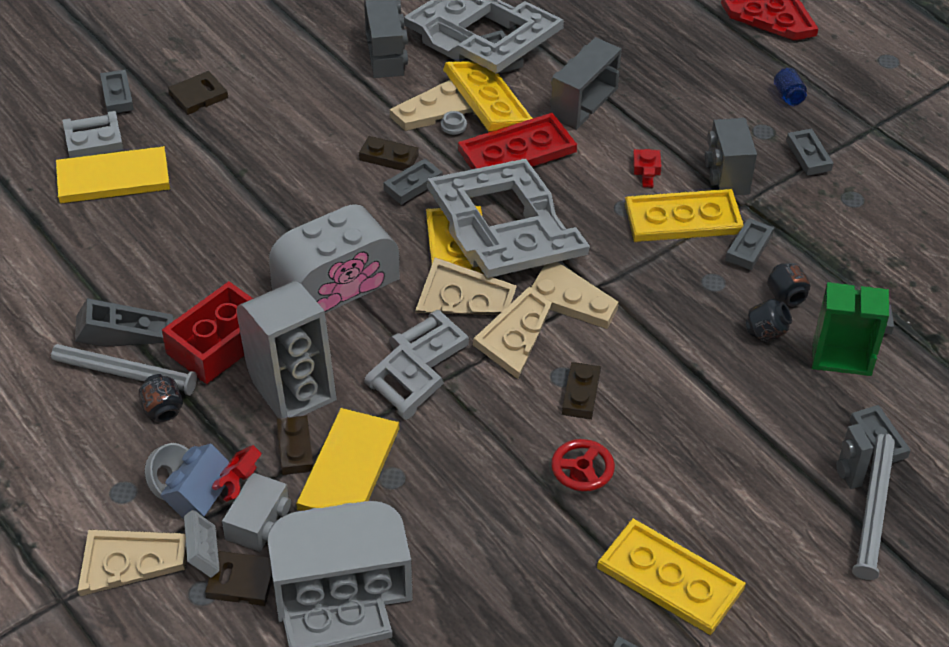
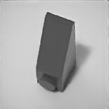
M87 298L76 316L75 342L103 347L164 343L162 329L173 322V315Z

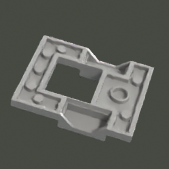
M430 0L404 16V26L422 34L423 44L458 62L468 58L495 73L500 72L563 29L564 23L563 19L526 1L513 7L501 0ZM483 16L509 29L516 24L520 25L519 28L495 44L465 29Z
M527 159L428 178L427 189L450 222V234L471 266H479L486 278L588 255L589 244L576 227L568 229L564 227L556 216L551 192ZM513 189L525 206L523 212L525 219L488 226L470 198Z

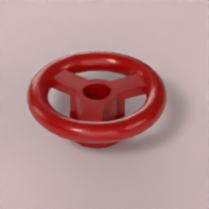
M575 439L562 444L555 451L551 467L556 479L564 486L576 491H593L603 487L610 481L614 474L615 463L609 450L600 443L588 439ZM579 448L588 449L584 456H579L576 459H563V456L571 450ZM598 454L605 462V471L599 478L595 474L593 460ZM562 469H570L569 477Z

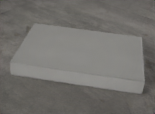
M363 580L357 581V587L364 585ZM330 587L323 588L324 594L331 592ZM375 594L377 606L364 607L363 603L357 599H347L339 605L338 612L331 613L325 607L315 606L306 612L305 617L291 620L286 602L297 600L296 595L284 597L285 617L283 618V624L289 647H353L392 638V629L381 595ZM354 602L359 605V609L342 611V607L347 603ZM314 610L324 611L322 615L310 616V613Z

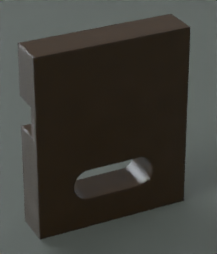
M210 71L168 87L169 95L187 115L199 111L201 107H208L228 98V91ZM205 86L210 87L212 91L207 90Z
M218 551L219 572L213 577H209L205 591L206 599L236 603L244 600L252 605L266 606L273 579L270 557ZM229 568L232 569L228 583L221 584L224 571Z

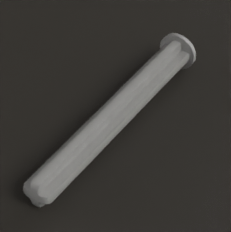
M59 344L54 345L51 353V358L57 362L144 382L149 376L155 374L168 376L176 381L179 390H183L185 395L189 396L193 393L196 386L197 375L193 371H190L188 374Z
M887 433L885 435H877L875 440L857 564L852 569V573L856 577L865 580L877 579L880 573L877 568L895 444L892 435Z

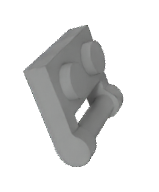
M116 111L108 112V115L73 121L70 118L63 119L70 158L123 150ZM106 126V127L97 128V129H91V130H85V131H78V130H84V129H89V128H95V127Z
M440 310L433 311L429 314V318L402 334L397 333L390 337L389 342L392 348L396 349L401 343H404L432 368L469 345V337Z
M401 343L375 366L364 379L365 384L371 389L379 391L397 408V413L404 420L411 418L415 414L417 407L444 384L442 377L404 343ZM390 374L411 395L404 399L384 381V377Z

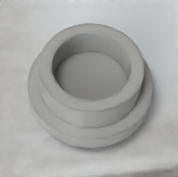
M458 111L447 112L441 120V129L450 135L460 134L467 128V121L464 115Z

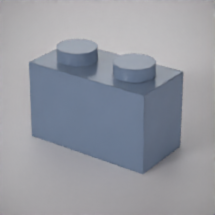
M211 443L200 447L194 446L183 455L182 460L184 462L178 470L174 471L165 482L167 486L160 495L183 519L191 510L205 517L226 486L223 485L217 490L212 489L214 481L221 477L220 473L229 461Z

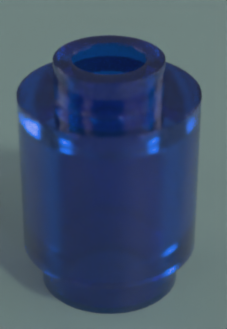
M786 68L776 74L774 85L783 101L792 106L801 104L806 99L807 88L798 72L794 68Z

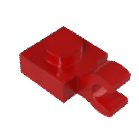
M634 149L633 151L634 175H642V187L653 188V177L661 175L660 150Z
M254 445L237 452L220 473L221 477L214 481L212 489L217 490L226 485L228 494L224 500L228 502L235 499L240 493L239 479L245 480L252 475L257 468L255 462L262 453Z

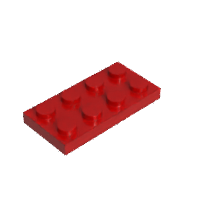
M552 112L458 142V151L471 169L527 159L533 167L576 153L577 143Z

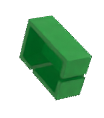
M827 282L812 342V369L872 376L889 319V289L861 286L860 290H855V285Z

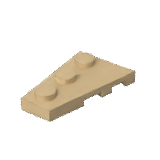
M451 80L390 109V118L405 131L434 125L436 120L443 119L444 115L450 111H458L462 114L473 112L474 115L476 114Z
M435 257L415 313H432L435 310H440L443 314L499 315L511 304L517 286L493 277L486 278L482 273Z
M559 262L544 265L531 287L552 302L550 310L605 329L609 327L618 310L617 300Z
M529 286L474 337L473 346L519 379L549 314L552 302Z
M88 530L78 585L79 595L84 596L185 570L187 556L185 534Z

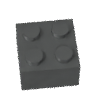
M746 118L713 120L712 131H708L707 136L709 151H705L704 155L705 166L710 168V184L715 186L716 190L732 189L734 195H750L757 152Z

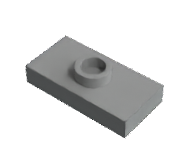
M191 510L184 516L187 562L209 577H213L219 572L216 528L209 520L196 511Z

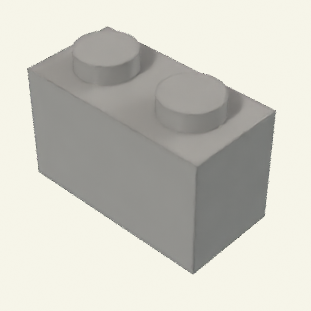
M252 473L222 520L225 540L261 552L268 541V535L272 526L281 516L287 515L290 509L291 499L288 498L287 484Z

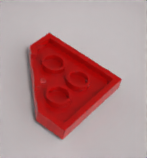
M721 0V4L729 18L792 40L816 37L819 28L800 0Z

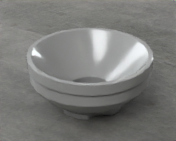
M169 443L158 447L149 455L146 461L145 477L147 484L154 495L161 500H164L160 495L167 484H162L158 480V468L160 466L164 467L170 476L184 462L182 457L189 450L178 443Z

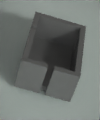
M364 0L365 32L373 78L404 76V65H408L407 50L403 49H405V45H408L407 31L404 29V16L401 14V1Z
M595 37L588 45H584L574 58L569 59L559 72L553 75L551 79L552 97L549 104L551 106V113L553 112L560 123L577 130L589 118V114H593L618 89L620 71L616 69L620 67L622 48Z

